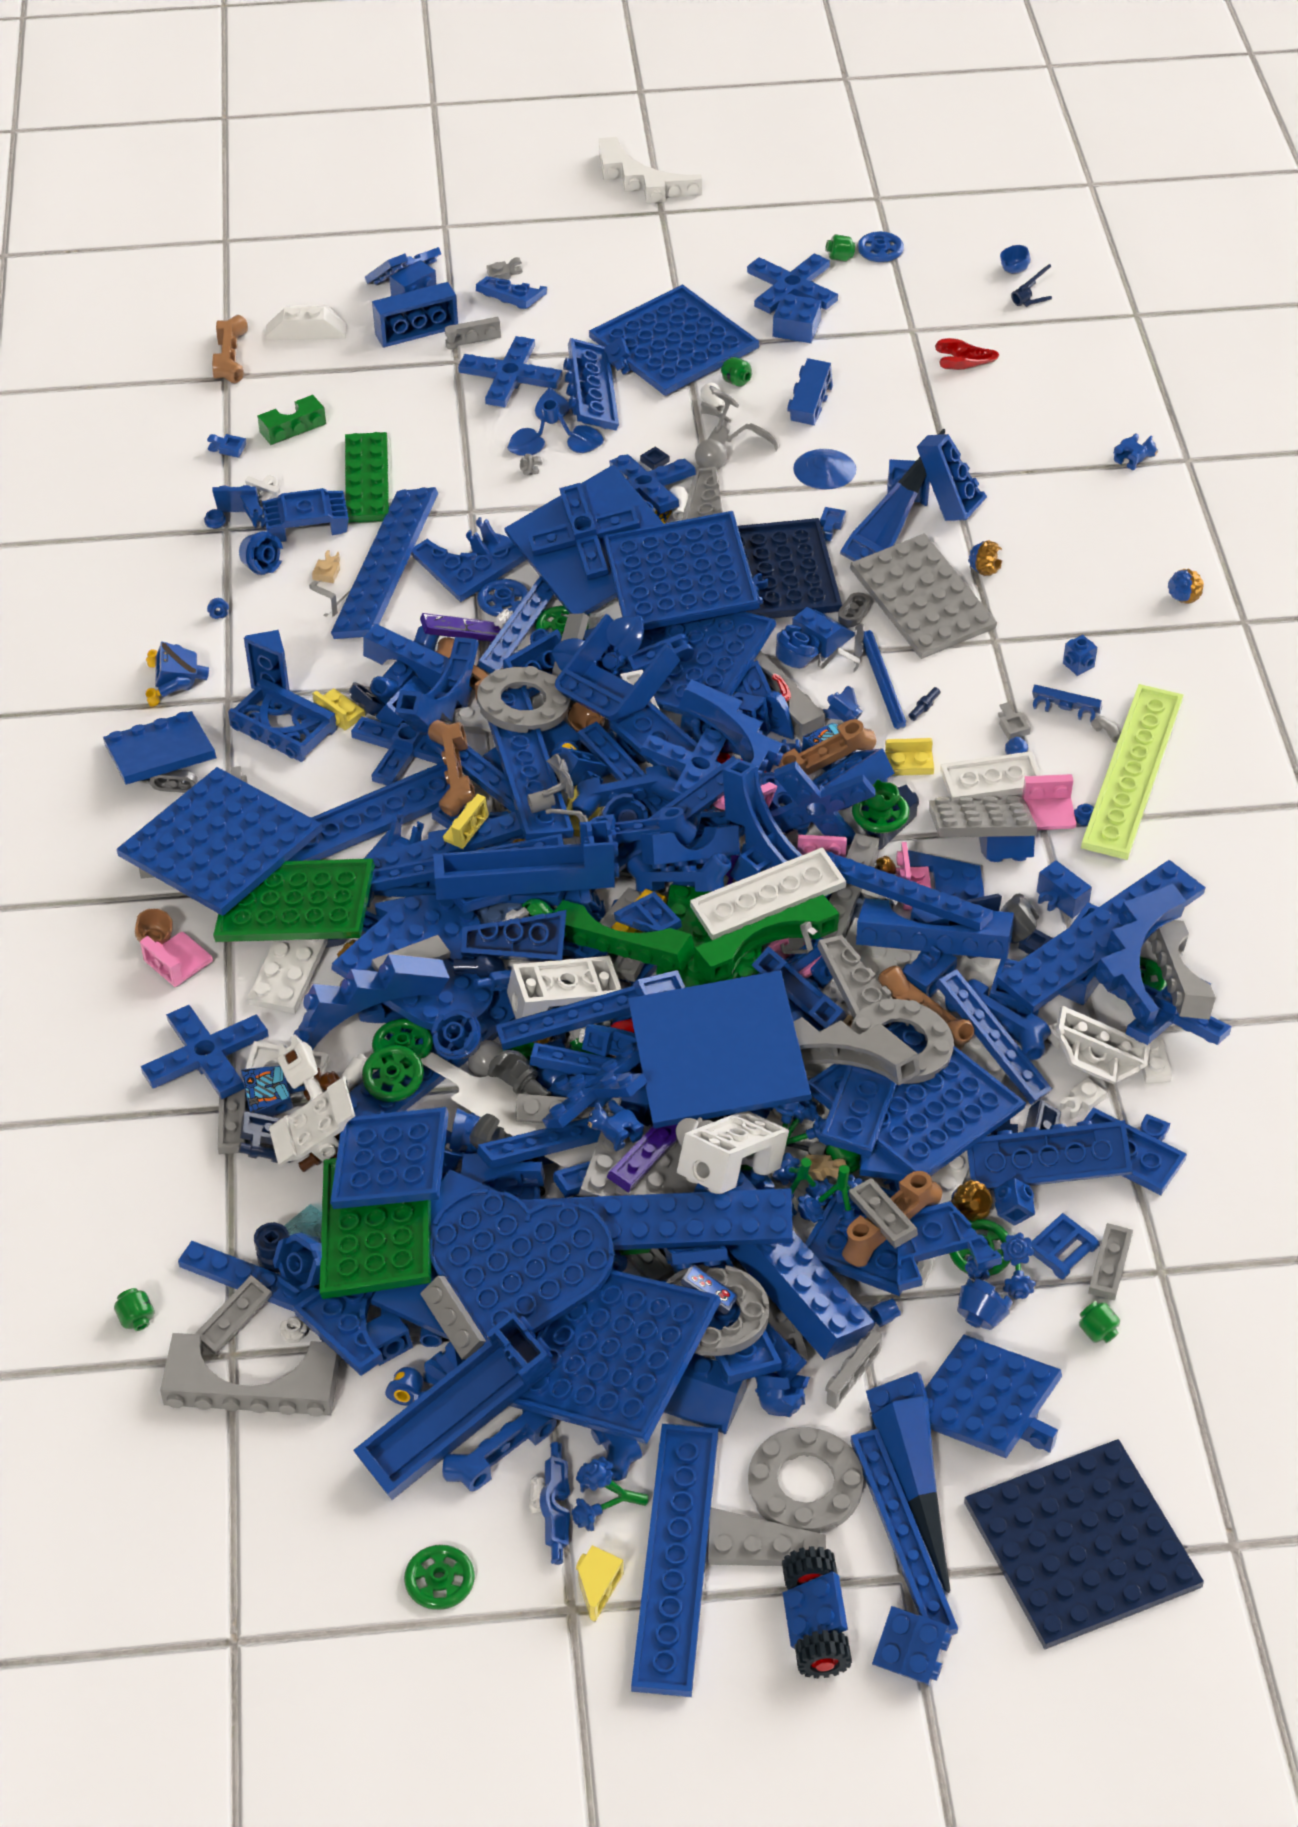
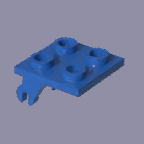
M226 485L212 487L218 510L222 512H246L254 528H257L258 522H261V528L265 527V519L262 517L263 510L256 487L249 485L241 487H229Z
M481 517L476 520V525L480 528L483 541L477 532L473 536L471 530L466 533V538L471 544L472 553H477L478 556L491 554L492 550L512 543L509 537L495 533L488 519H485L482 523Z
M397 813V818L393 817L390 830L364 859H373L374 867L381 868L377 855L421 841L424 824L417 821V827L413 826L410 840L401 837V825L404 816L401 813Z

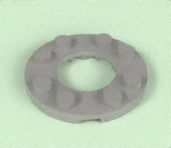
M534 666L495 670L482 680L477 690V703L483 717L502 729L520 733H528V729L535 730L538 728L541 731H545L561 723L568 714L570 699L556 689L555 681L557 676L538 670ZM523 685H527L528 689L534 687L541 691L546 701L538 709L517 710L506 705L501 699V694L503 691H507L509 687L518 689Z
M883 999L863 1008L852 1022L851 1029L858 1035L880 1023L884 1026L886 1024L891 1025V1022H903L906 1026L911 1024L917 1032L925 1035L927 1046L918 1054L920 1074L904 1082V1084L930 1080L935 1077L936 1073L945 1069L950 1062L954 1040L949 1026L936 1012L919 1004L917 1001Z
M704 1264L695 1265L736 1293L737 1299L735 1302L740 1308L739 1318L732 1326H724L722 1330L708 1327L695 1353L706 1356L733 1355L754 1344L764 1333L769 1319V1300L764 1288L755 1278L738 1268L727 1265L725 1269L709 1268V1266ZM689 1268L674 1274L666 1283L684 1287L680 1281Z
M810 1427L792 1428L771 1436L756 1450L749 1466L748 1489L757 1506L756 1509L767 1521L820 1533L821 1530L834 1525L838 1527L854 1513L862 1497L863 1470L852 1448L836 1435ZM802 1455L817 1457L824 1461L833 1474V1488L827 1496L818 1501L805 1503L793 1500L785 1495L779 1487L777 1479L779 1469L786 1461L794 1460Z

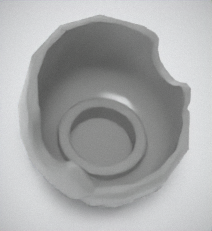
M715 439L702 441L695 451L696 463L701 468L716 467V470L720 469L727 459V451L724 445Z
M492 1040L481 1041L477 1052L468 1058L469 1071L477 1077L488 1076L490 1062L495 1056L503 1052L501 1044Z

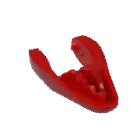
M954 338L941 339L935 345L937 352L953 355L940 359V366L944 369H967L993 362L999 357V353L995 350L976 347L963 340Z

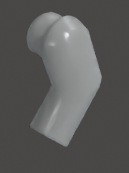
M1096 716V719L1091 721L1092 727L1096 731L1104 728L1112 742L1118 743L1121 732L1117 725L1104 716Z

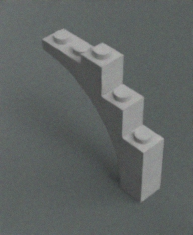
M803 1017L794 1021L804 1065L827 1063L852 1065L881 1074L897 1085H901L920 1074L918 1054L881 1023L858 1035L841 1020L820 1032Z

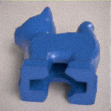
M1137 433L1123 439L1119 445L1114 447V461L1122 464L1124 462L1123 459L1126 458L1129 460L1127 468L1135 470L1137 464L1142 462L1145 457L1157 455L1158 449L1156 443L1152 440L1153 436H1149L1142 445L1137 442L1139 439Z
M610 1100L608 1102L609 1109L615 1114L608 1117L602 1106L596 1103L595 1109L589 1114L587 1124L593 1130L602 1131L604 1136L613 1143V1149L616 1152L625 1147L626 1143L623 1140L628 1136L632 1143L642 1138L644 1126L637 1120L633 1112L618 1105L615 1100Z

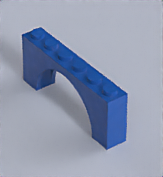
M865 898L857 921L856 945L930 952V947L933 946L944 954L1007 960L1012 938L1014 913L993 911V919L981 931L964 925L939 926L911 921L895 913L890 907V900Z

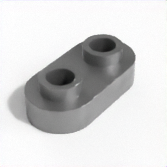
M860 592L851 594L839 609V623L845 627L858 625L870 608L869 596Z
M175 770L150 778V785L154 789L166 792L185 793L198 782L197 776L189 770Z

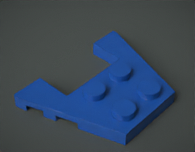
M908 850L910 867H928L929 872L933 873L934 889L954 897H959L962 900L984 897L981 867L979 865Z
M950 1201L926 1207L910 1219L917 1228L918 1236L898 1246L897 1289L900 1292L923 1285L922 1277L916 1264L919 1261L968 1248L977 1269L982 1270L1002 1264V1257L997 1250L994 1251L988 1245V1241L982 1234L979 1235L971 1227V1223Z

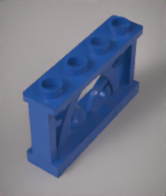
M264 678L257 683V687L235 708H231L228 711L230 726L234 730L240 731L252 739L258 740L270 748L276 749L300 762H303L305 756L328 734L332 735L337 730L335 713ZM249 711H258L249 713V716L246 715ZM287 713L292 716L294 726L271 727L268 720V714L277 716ZM300 734H304L307 737L302 742H300Z

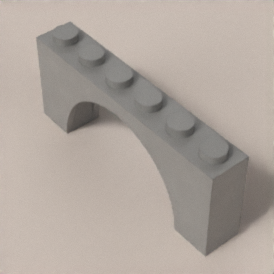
M172 1333L160 1388L164 1405L173 1408H180L182 1406L197 1407L203 1410L217 1408L228 1411L250 1410L256 1413L281 1412L286 1415L299 1413L316 1417L331 1415L341 1357L325 1342L311 1341L304 1359L286 1376L267 1384L246 1386L225 1381L207 1367L203 1360L204 1349L200 1334Z

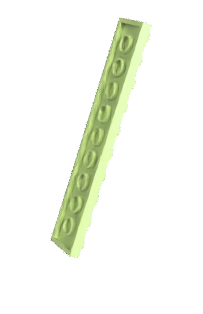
M1138 684L1084 834L1081 849L1128 860L1183 701V694Z

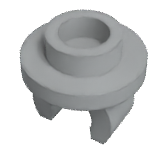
M525 454L524 458L522 457L520 460V470L523 471L524 475H529L530 473L539 474L538 466L534 465H542L541 458Z

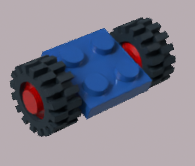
M809 1546L808 1550H805L804 1547L799 1548V1552L793 1550L790 1552V1555H786L784 1560H782L785 1586L788 1589L782 1593L790 1646L795 1649L798 1671L801 1675L805 1674V1677L813 1675L817 1679L820 1676L829 1678L830 1674L837 1676L839 1671L844 1673L847 1671V1668L851 1667L852 1658L848 1637L842 1633L848 1630L834 1553H831L829 1549L824 1550V1547L815 1549L814 1546Z

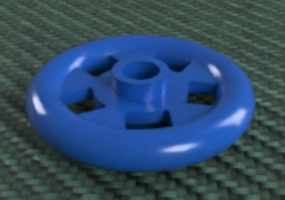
M877 231L864 235L858 241L857 249L861 256L867 260L889 262L897 259L903 253L904 244L895 234Z
M497 579L487 583L480 589L477 596L478 605L485 613L497 617L504 610L502 607L512 606L507 609L514 613L529 590L516 580ZM495 590L494 595L489 594V592ZM515 597H521V601H515ZM493 601L495 605L491 606L488 603Z

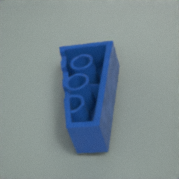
M949 434L927 435L917 445V450L944 520H967L987 498V495L984 491L979 490V482L969 474L970 468L967 463L961 461V453Z
M566 910L463 927L461 954L462 956L477 957L481 954L500 959L535 962L563 960Z

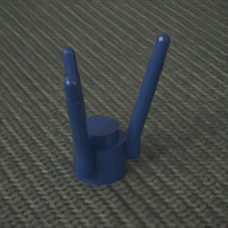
M1048 264L1025 284L1011 293V298L1015 305L1021 306L1024 304L1025 307H1028L1031 304L1052 299V296L1030 299L1032 297L1030 288L1036 284L1035 280L1051 268V264Z

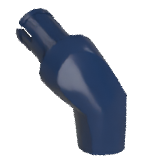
M480 954L476 959H454L455 975L477 974L480 978H487L491 972L508 970L503 961L494 956Z

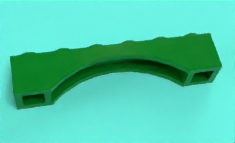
M824 895L809 899L799 905L789 907L782 912L768 916L758 922L746 925L741 929L724 934L717 939L695 947L694 966L708 983L717 982L731 976L742 958L752 950L776 940L803 938L800 925L804 922H811L812 927L818 931L814 935L809 933L810 939H819L838 931L839 912Z
M562 900L553 912L566 910L564 941L580 946L594 948L602 952L616 954L668 970H678V972L683 971L695 954V946L692 934L671 928L646 933H629L614 930L596 921L587 912L584 905Z

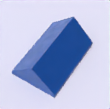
M279 629L246 635L244 637L251 688L255 689L257 683L264 678L290 691L285 653Z
M556 629L504 659L503 669L534 666L538 670L552 674L555 664L552 651L562 639L559 630ZM525 685L529 698L541 692L534 687L528 689L527 685Z

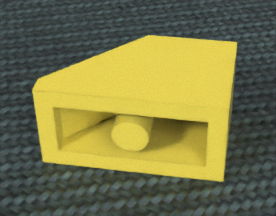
M592 1545L587 1554L583 1553L580 1556L576 1570H578L579 1586L589 1617L596 1622L624 1575L623 1559Z

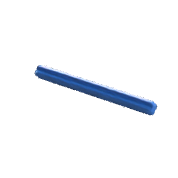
M871 630L864 631L863 646L895 729L904 728L906 726V719L873 632Z

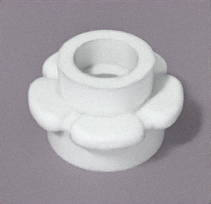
M290 1317L280 1325L281 1336L289 1343H298L304 1338L307 1325L298 1317Z

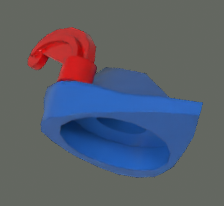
M773 674L772 679L777 680L782 695L777 691H772L763 696L766 698L770 731L793 740L795 739L787 704L791 698V693L783 678L778 674Z

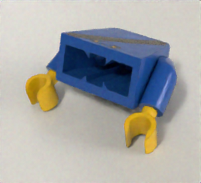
M161 641L158 652L151 649L147 653L146 662L149 667H155V687H158V690L154 688L146 690L145 695L149 706L158 705L160 702L159 696L161 695L165 697L175 691L192 689L195 678L207 680L209 667L197 665V653L185 649L178 644L173 645Z

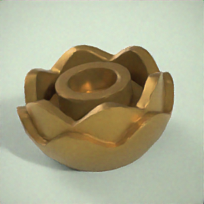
M888 856L877 858L875 869L895 875L896 866L891 858Z

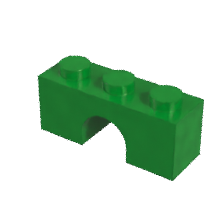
M313 394L294 401L296 412L293 414L284 415L275 408L257 415L259 432L270 445L326 424L325 408Z

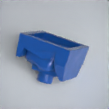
M889 459L887 494L916 461ZM926 475L914 501L920 502L924 506L928 505L930 492L928 475Z

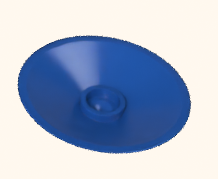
M815 449L805 452L796 459L793 466L794 474L800 482L812 488L825 490L845 486L853 480L857 470L854 461L848 455L833 449Z

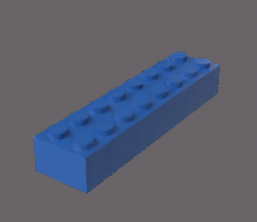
M740 1171L736 1188L729 1191L757 1190ZM698 1183L693 1192L710 1191L707 1187ZM794 1230L793 1243L725 1246L744 1269L761 1284L770 1299L824 1360L857 1346L859 1341L866 1337L873 1326V1319Z

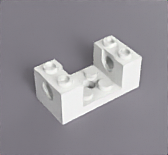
M610 956L513 964L507 994L515 1018L519 1019L547 1011L548 1007L568 1005L621 990V986ZM562 980H568L572 984H565Z
M749 1111L733 1114L685 1133L677 1173L686 1177L689 1182L699 1183L707 1187L712 1193L723 1194L736 1188L741 1165L746 1164L753 1167V1171L760 1175H768L780 1169L789 1130Z

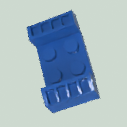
M324 488L282 493L277 498L262 501L266 530L278 537L281 542L287 541L285 528L330 522L332 535L347 532L349 518L343 491H327Z

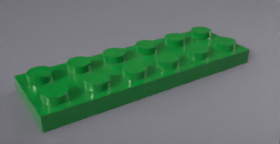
M387 432L345 434V500L349 518L348 523L383 521L389 512Z

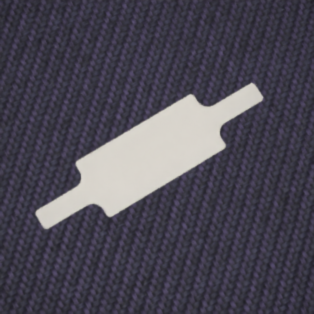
M430 1053L427 1057L421 1059L423 1065L459 1087V1092L451 1097L454 1102L479 1117L486 1113L494 1115L500 1120L498 1126L504 1128V1132L516 1136L546 1128L544 1123L516 1121L517 1094L513 1092V1087L502 1079L490 1077L489 1075L486 1077L471 1076L434 1053ZM597 1143L548 1154L545 1157L563 1168L572 1167L591 1161Z

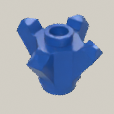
M846 686L841 694L836 692L834 695H829L827 701L830 706L828 709H822L825 713V718L842 720L843 722L858 719L863 713L857 704L854 688L851 686Z
M451 1342L446 1345L444 1353L440 1351L424 1363V1382L435 1385L462 1363L461 1357Z

